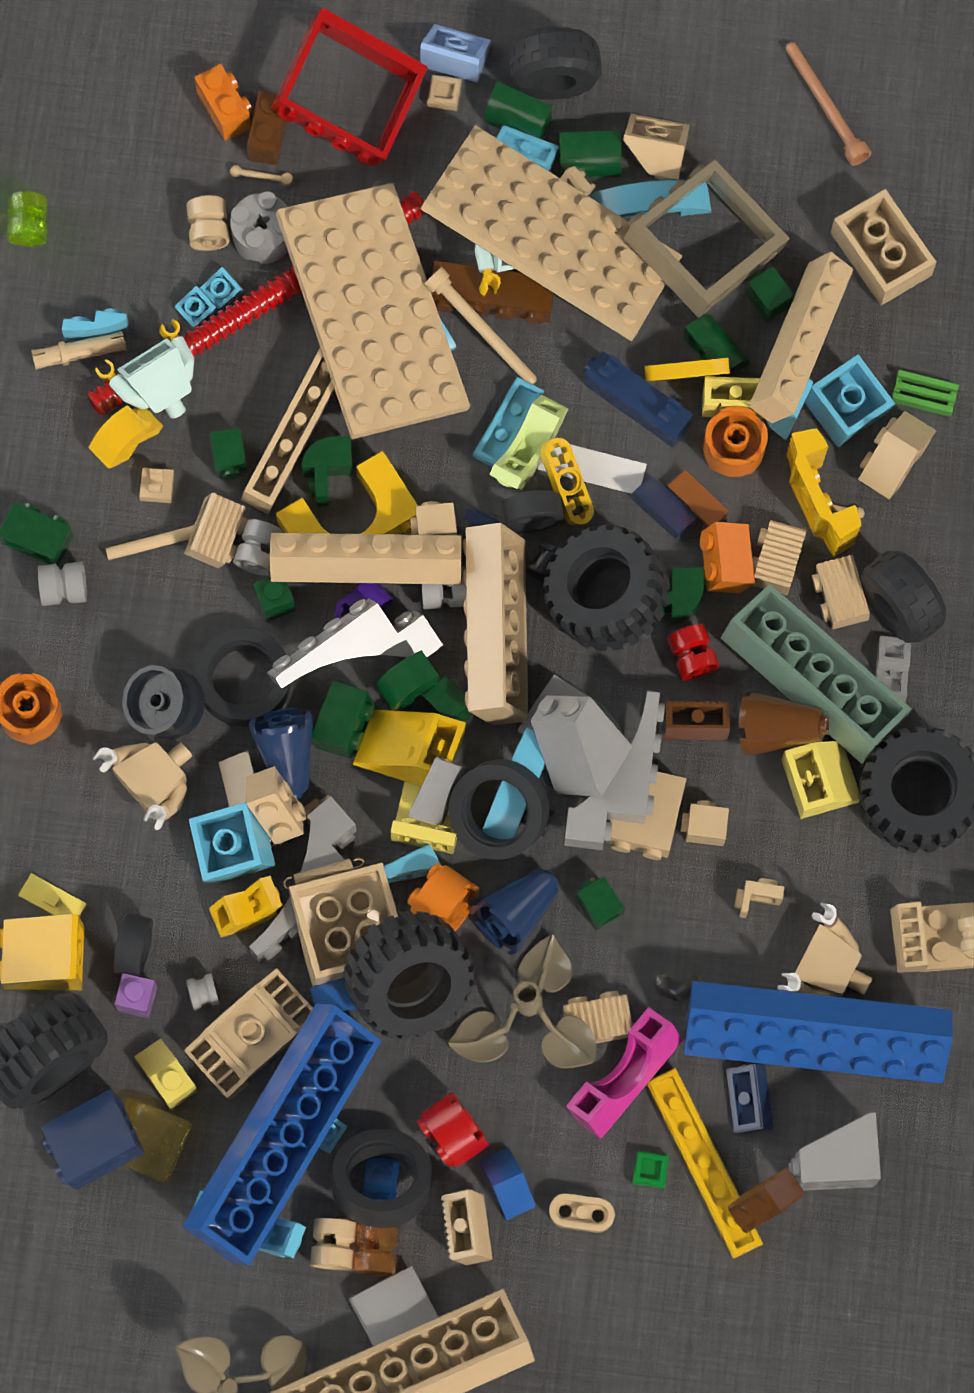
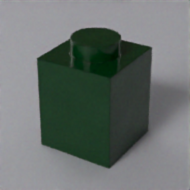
M774 267L765 272L761 269L748 279L746 295L766 322L790 308L794 294Z
M241 428L210 432L217 478L236 479L241 477L242 474L248 473Z
M271 577L253 584L255 596L266 622L296 611L294 599L287 582H271Z
M447 675L423 695V704L431 713H437L465 723L472 716L465 703V693Z
M605 876L598 880L592 877L579 886L580 891L577 892L576 900L596 931L624 914L625 907Z

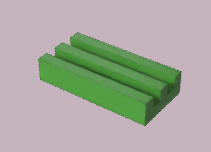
M899 370L892 400L897 404L951 417L959 385ZM902 381L908 382V383H912V384H916V385H920V386H924V387H928V388H932V389H936V390H940V391H944V392H948V393H950V394L943 393V392H939V391H935V390H931V389H927V388H923V387H919V386H915V385H911V384H907V383H903ZM902 390L918 394L922 397L945 401L948 404L943 405L899 393Z

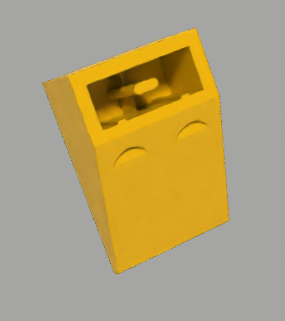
M374 710L353 765L422 787L436 757H443L451 762H456L464 739L466 723L437 713Z

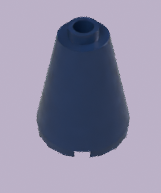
M291 708L264 713L265 720L257 722L256 717L249 722L250 732L266 769L275 766L284 781L288 783L293 795L297 799L303 797V793L308 790L313 729L312 713L306 710V715L300 714V709Z
M536 869L479 900L471 908V915L476 912L479 918L475 922L477 928L496 948L500 949L505 946L511 949L507 954H516L521 950L559 891L557 886L558 880L549 870Z

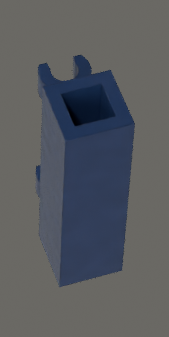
M603 351L598 358L592 357L583 370L585 373L584 385L673 448L691 426L693 414L683 408L682 404L674 398H669L625 367L612 354L609 355Z

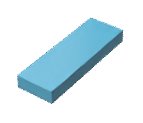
M517 377L475 449L473 458L493 467L513 443L532 403L540 395H544V390Z

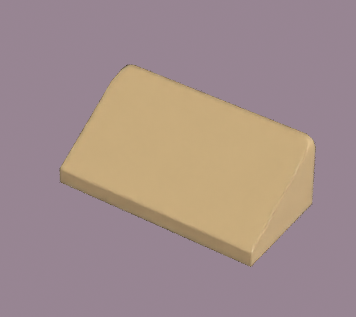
M249 751L218 762L229 807L246 802V777L254 774Z

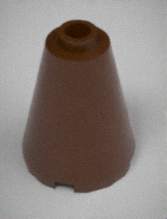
M746 692L747 696L742 698L739 728H744L746 738H740V745L745 755H757L822 741L824 734L829 733L830 719L828 715H824V711L821 708L756 692Z

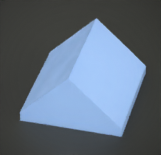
M434 24L421 43L420 61L428 66L427 69L478 83L492 40Z

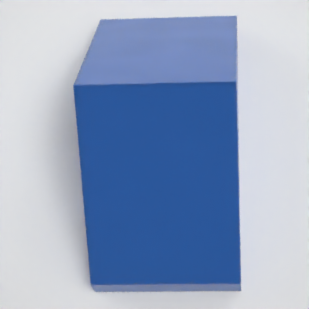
M509 1147L479 1160L480 1166L506 1221L536 1207L524 1174Z

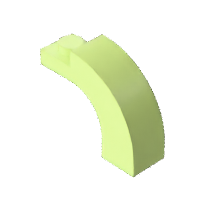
M540 395L532 403L513 443L506 453L493 465L489 475L497 478V481L503 486L522 490L542 461L540 450L543 443L555 438L568 408Z

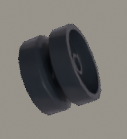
M150 665L139 669L129 678L123 691L122 706L125 718L134 729L142 734L179 738L188 735L198 726L204 714L205 697L200 683L188 672L164 666Z

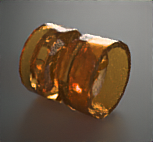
M358 1224L356 1227L355 1244L360 1247V1250L354 1253L353 1272L378 1276L395 1275L397 1256L392 1253V1250L398 1245L399 1228H374ZM374 1244H379L380 1250H373Z

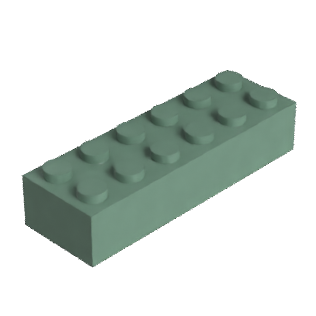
M771 584L763 589L731 619L721 636L725 643L792 702L823 709L824 715H828L830 719L828 734L862 764L884 738L892 735L900 727L912 709Z

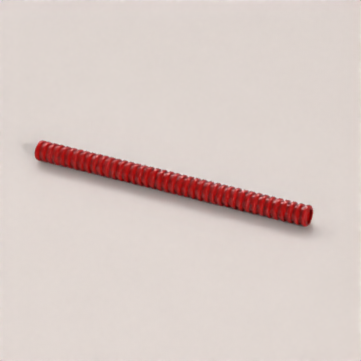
M412 191L410 192V197H402L400 204L408 226L412 224L411 220H419V215H427L426 212L421 210L424 200L417 192ZM291 266L289 272L284 270L281 277L276 275L273 282L268 280L266 286L260 285L258 291L252 290L250 296L244 295L242 301H234V306H226V311H218V316H210V321H202V326H194V331H186V335L183 338L194 359L196 354H203L204 349L210 350L212 344L218 345L220 339L226 340L228 334L234 335L237 328L242 330L244 324L250 325L252 319L258 320L260 314L266 315L268 309L274 310L276 304H284V299H292V294H300L301 288L294 267ZM105 381L102 388L97 386L94 393L92 391L87 393L91 405L101 416L106 414L105 411L107 409L109 411L113 410L115 404L118 406L122 404V399L109 386V381Z

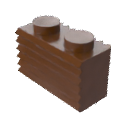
M258 92L247 143L248 160L271 165L279 163L278 158H280L287 121L281 119L277 115L278 113L271 109L277 96L276 93Z
M670 700L666 703L664 710V740L728 739L730 733V704L727 701L724 704L721 701L718 703L713 701L711 704L708 701L705 703L702 701L699 703L696 701L692 703L681 701L678 703L676 700L673 703Z
M784 1168L741 1195L732 1204L728 1205V1211L741 1230L748 1233L784 1212L804 1196V1191L790 1170Z

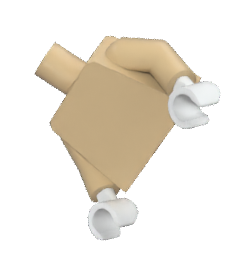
M155 742L151 745L140 743L112 750L104 747L93 757V760L100 758L105 761L99 768L101 772H106L111 765H115L112 768L115 777L147 812L144 820L147 821L149 818L157 820L154 826L156 830L162 827L164 820H167L181 809L187 791V778L179 767L192 757L190 751L181 742L168 753Z
M821 902L820 905L825 909L824 915L813 912L812 917L816 921L823 922L824 926L819 925L796 972L782 973V976L788 980V986L778 985V990L841 997L846 987H849L864 995L872 977L856 970L862 957L861 953H859V946L846 925L836 916L835 907Z

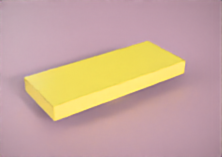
M32 873L18 895L54 916L78 914L80 917L87 906V903Z

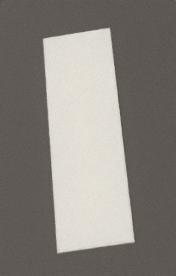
M570 444L584 482L631 494L642 484L647 464ZM555 447L550 452L552 457L557 458L562 453L561 448ZM541 461L537 469L546 472L544 464ZM567 463L560 464L561 466H556L555 469L557 471L561 468H567L568 465ZM564 473L562 475L565 477L573 478L569 473Z

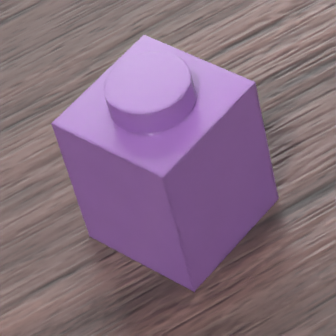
M123 973L115 1001L117 1010L123 1013L150 1018L157 991L155 981Z

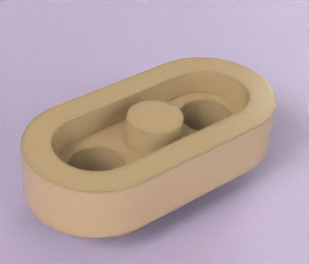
M560 1194L552 1200L549 1207V1216L552 1222L561 1228L601 1233L611 1227L615 1217L612 1205L601 1198ZM562 1206H568L571 1209L572 1214L569 1217H562L560 1215L559 1209ZM594 1211H601L603 1213L604 1219L601 1222H595L592 1219L591 1215Z

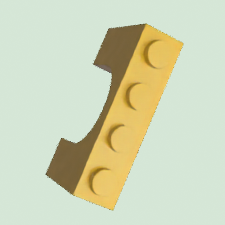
M382 451L356 466L357 477L377 509L373 523L361 534L400 535L404 533V535L411 533L410 518L416 517V506L418 504ZM303 498L276 513L277 523L285 533L330 534L321 527Z

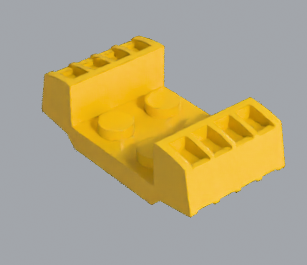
M817 428L794 432L791 434V442L789 443L788 452H786L791 469L789 483L813 535L822 539L832 556L836 557L855 544L856 537L860 531L859 528L861 527L857 507L853 505L832 514V501L827 493H822L818 484L821 480L817 471L823 465L828 445Z

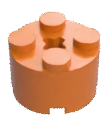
M730 406L721 410L708 422L703 441V453L709 468L728 477H741L753 473L760 465L768 441L766 425L756 416L755 412L746 407ZM736 439L738 444H733L731 440Z
M19 673L8 677L0 684V725L9 737L32 745L46 739L56 730L62 717L61 704L53 685L45 677L35 673ZM24 705L28 707L33 706V709L31 711H23L22 707Z
M436 863L427 875L428 881L422 889L416 888L412 892L407 904L411 906L410 911L413 915H416L417 911L437 915L443 918L446 923H449L454 931H456L470 913L472 906L468 902L471 896L477 899L479 887L448 865L442 866Z

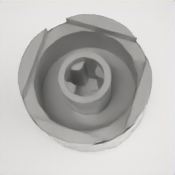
M265 191L249 195L242 199L231 211V231L236 250L243 258L249 261L260 262V264L276 262L288 252L276 217L277 210L286 208L287 205L271 192Z

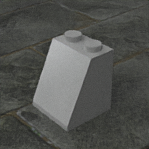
M546 696L538 705V709L531 719L553 788L557 794L602 797L633 747L591 697Z
M868 1113L798 1150L794 1158L791 1159V1163H788V1169L803 1191L874 1187L881 1179L876 1113Z

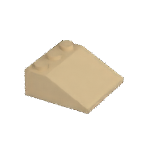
M383 863L289 887L303 955L313 987L344 978V967L346 964H349L347 957L351 949L355 950L356 940L361 935L365 936L369 932L368 928L373 924L379 925L384 922L383 918L390 915L398 917Z

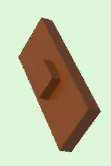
M686 470L682 471L667 486L708 527L715 522H720L729 514V511Z

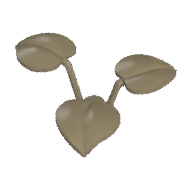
M553 935L537 943L521 961L518 968L520 984L514 990L516 1003L511 1004V1011L505 1025L502 1027L500 1018L488 1011H479L471 1014L460 1024L454 1036L448 1041L450 1048L454 1052L474 1062H491L498 1059L508 1049V1040L504 1033L509 1031L517 1011L525 1016L539 1014L547 1028L551 1031L542 1040V1052L545 1059L553 1066L567 1069L589 1065L595 1060L597 1046L590 1027L583 1020L573 1016L563 1017L555 1027L542 1007V989L547 992H557L568 984L572 976V965L569 957Z
M285 1335L275 1336L264 1345L261 1354V1364L266 1372L241 1377H231L223 1373L230 1364V1353L227 1346L217 1338L197 1337L175 1346L186 1382L197 1393H237L238 1383L260 1381L269 1378L271 1389L275 1391L302 1379L307 1364L306 1349L303 1342Z

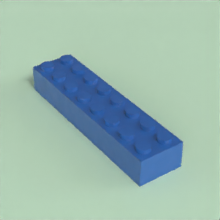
M692 981L685 1026L684 1055L943 1084L953 1040L952 1010Z
M315 1004L182 1227L230 1262L249 1266L380 1045L381 1040L336 1005Z

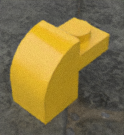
M127 405L104 423L88 448L110 469L129 460L137 445L159 434L163 425L148 409L141 410L137 407L131 409Z
M271 876L260 878L245 891L223 896L209 910L220 937L243 932L267 922L277 915L276 910L282 906Z

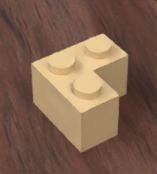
M906 411L898 419L892 417L887 426L881 429L874 440V443L878 445L874 453L869 451L859 467L864 470L858 480L890 500L900 488L914 463L925 451L936 430Z

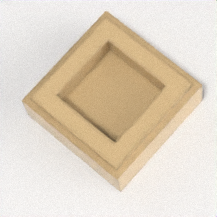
M432 75L427 107L457 111L462 79Z

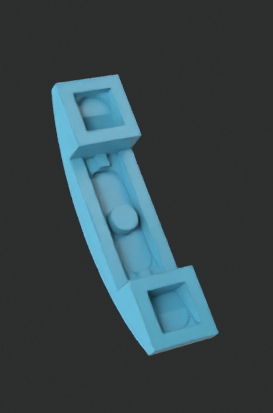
M680 180L628 184L595 192L588 196L622 218L634 217L639 212L643 215L649 211L648 207L658 197L662 196L665 199L669 196L670 189ZM704 182L666 213L680 212L681 216L711 213L707 183Z
M527 727L511 761L527 767L539 778L546 764L534 730ZM502 781L482 829L485 834L493 838L509 839L515 837L527 808L523 795L512 784Z

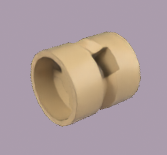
M210 195L199 196L189 200L186 205L188 222L191 224V229L189 230L190 246L201 251L217 250L229 244L228 224L225 223L227 219L225 200L222 197Z
M332 1218L314 1219L313 1238L317 1241V1244L311 1248L310 1266L329 1270H352L354 1251L350 1248V1244L355 1242L357 1223ZM333 1238L336 1239V1244H331L333 1242Z

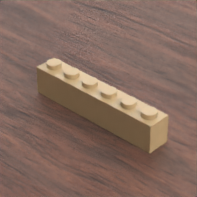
M829 252L808 263L749 407L771 424L795 413L852 274L853 268L833 252Z
M321 347L241 498V501L266 514H269L334 391Z
M271 533V582L461 584V535Z

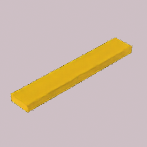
M676 1068L652 1078L647 1083V1087L732 1258L735 1259L763 1245L756 1228L748 1233L743 1232L728 1211V1205L732 1204L740 1196Z

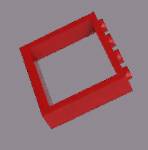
M322 7L313 16L271 109L277 112L281 119L287 122H295L304 127L308 134L314 137L321 136L330 141L335 149L342 152L348 151L357 156L358 161L362 164L377 167L386 160L428 66ZM318 32L406 80L376 147L288 99Z

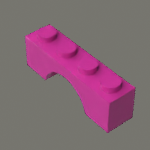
M648 1007L628 1031V1044L625 1053L614 1070L597 1082L586 1081L566 1105V1108L580 1125L602 1139L683 1041L674 1025Z

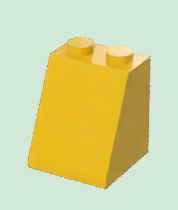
M67 914L4 920V927L0 929V948H3L2 961H0V980L3 988L6 990H82L85 927L79 915Z

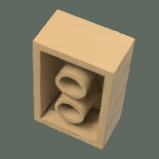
M886 189L834 219L831 235L881 306L932 276L936 260Z

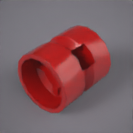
M695 624L682 628L667 637L666 640L672 656L679 658L676 666L683 681L706 676L720 667L715 650L708 647L711 640L704 624Z

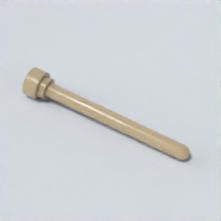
M441 267L424 283L425 286L432 293L434 291L438 295L442 293L521 379L533 385L536 382L535 374L450 285L452 283L449 279L450 275Z

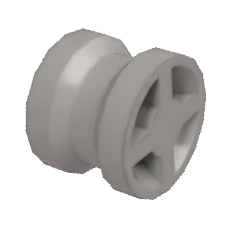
M211 973L205 974L199 980L194 978L186 979L194 1011L201 1009L205 1004L213 1006L219 1004Z

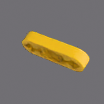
M729 358L644 366L645 381L730 373Z
M562 438L547 440L541 447L540 456L553 491L561 495L563 517L571 525L586 524L593 517L594 507L572 448ZM554 447L561 448L562 453L558 455V458L552 457L550 454ZM567 463V468H561L556 471V466ZM564 473H569L574 479V485L569 491L563 489L560 484V478ZM579 494V497H574L570 500L566 499V496ZM576 505L583 507L584 511L580 513V516L573 515L572 510L576 509Z

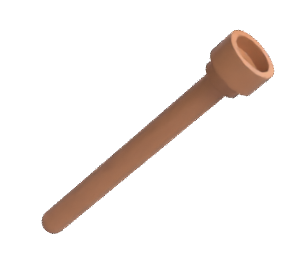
M788 43L786 45L788 55L846 145L844 147L846 151L845 157L850 165L856 166L864 162L872 154L866 142L855 138L796 43Z

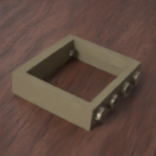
M713 160L706 167L700 164L689 175L690 179L688 181L680 180L670 189L669 196L665 199L660 196L648 207L649 211L643 215L641 212L636 214L629 221L628 224L631 227L624 236L627 243L698 318L778 255L790 239L716 160ZM704 182L722 198L764 243L707 290L701 286L647 228Z

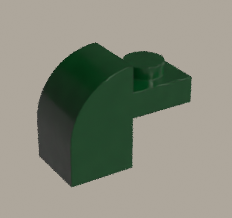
M334 436L320 439L308 448L303 457V478L314 477L309 478L310 496H316L317 506H329L328 476L353 475L351 436Z
M672 568L671 592H666L669 595L668 605L661 608L664 615L665 612H671V624H679L690 619L698 610L704 588V568Z
M420 650L386 672L379 679L376 686L393 711L395 709L398 711H408L412 708L414 698L436 685L439 675L423 651Z

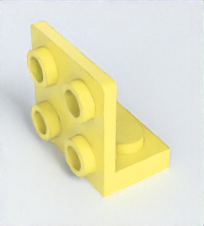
M405 781L396 820H393L391 841L418 847L428 844L431 845L433 850L454 854L457 836L452 829L449 812L442 825L430 824L408 816L421 786Z

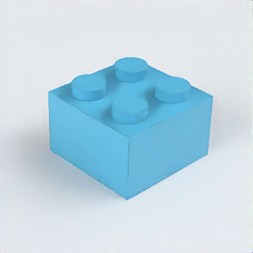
M859 354L812 385L804 402L837 447L886 415L895 405Z
M246 802L189 819L203 881L219 883L275 866L269 836Z

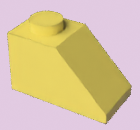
M161 1038L134 1056L170 1110L198 1092L185 1070Z

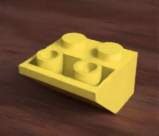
M837 741L813 742L784 751L781 761L801 819L860 801V793L845 748Z

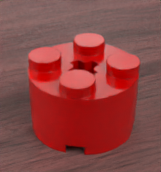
M452 1091L420 1114L422 1118L417 1123L427 1137H430L432 1141L436 1139L440 1144L435 1149L445 1164H448L450 1167L455 1165L458 1168L487 1148L490 1143L484 1138L485 1135L466 1107L461 1106L458 1102L459 1098Z

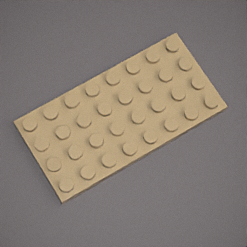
M476 125L421 207V210L630 341L638 333L666 285L659 275L624 239V236L631 227L627 220ZM663 244L680 261L682 255Z
M386 184L278 209L276 217L351 439L467 411L470 404L431 291L424 284L427 279L394 184Z

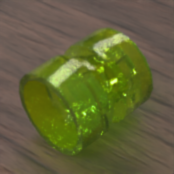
M17 192L11 194L8 197V216L11 218L7 222L8 241L25 247L44 244L47 241V222L44 220L48 216L47 197L36 192Z

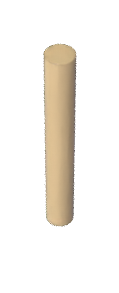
M195 525L105 548L108 560L189 540Z

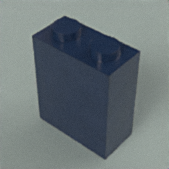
M111 1089L41 1126L46 1136L42 1138L43 1145L50 1156H55L58 1163L55 1166L58 1178L63 1184L67 1183L76 1190L146 1153L120 1096Z

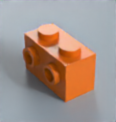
M219 64L194 77L197 94L224 141L251 128L250 114L253 113L252 107L245 96L240 97L236 89L239 86L231 71L226 73L222 64Z
M715 522L701 531L700 548L703 550L704 579L706 580L707 591L741 593L754 585L755 578L749 525Z

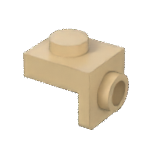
M759 879L758 882L746 880L744 889L737 890L735 908H740L739 917L746 918L750 901L780 906L784 887L778 886V882L771 879Z

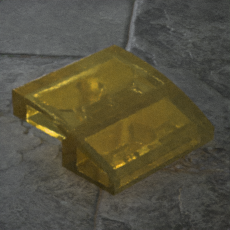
M128 1097L124 1107L146 1153L122 1166L167 1184L193 1124L171 1113Z

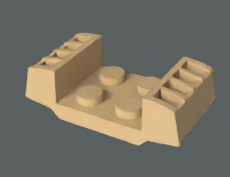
M921 902L897 904L890 909L898 973L974 968V954L961 953L960 943L963 940V936L958 930L957 922L962 918L974 916V902L921 906Z
M276 968L209 1025L184 1051L227 1099H233L249 1085L248 1080L295 1039L313 1008Z

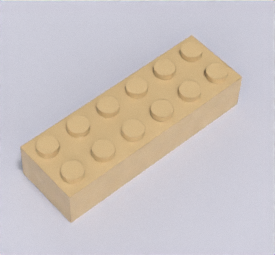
M502 523L467 527L466 538L463 540V551L466 556V569L463 571V580L467 587V599L464 600L463 605L464 613L467 617L464 641L468 653V660L464 664L465 674L468 678V691L465 693V703L469 712L493 726L527 722L528 676L525 540Z

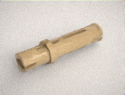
M119 331L76 342L64 343V341H61L56 346L31 350L35 369L37 370L62 363L63 366L69 365V362L124 351L126 350L123 332Z

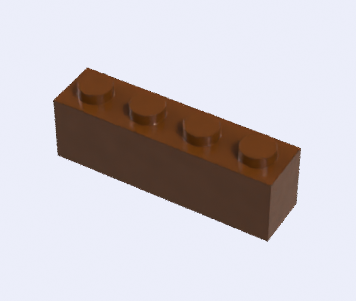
M434 261L432 275L443 267L450 275L449 279L452 282L450 285L479 316L490 314L495 315L496 318L501 320L519 318L525 319L531 324L550 323L554 293L525 274L513 271L496 272L493 270L492 273L497 274L501 279L497 293L494 294L493 288L488 285L486 295H482L479 291V286L484 276L483 273L479 272L478 267ZM435 291L431 292L438 311L450 312L452 309L457 310L442 293L438 295Z

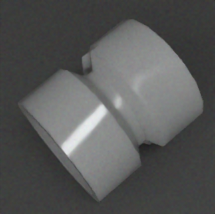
M247 520L241 536L244 543L238 545L233 563L247 572L261 576H270L271 533L285 532L265 521Z
M83 561L67 563L63 566V569H60L57 564L38 566L39 592L42 606L59 605L63 598H66L69 603L87 602Z
M461 566V584H421L423 610L441 608L443 603H447L450 608L463 607L464 600L467 599V589L463 580L465 566ZM442 585L451 586V588L443 590Z

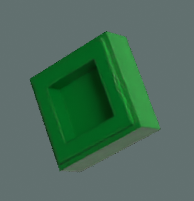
M637 1151L632 1184L664 1189L669 1156Z

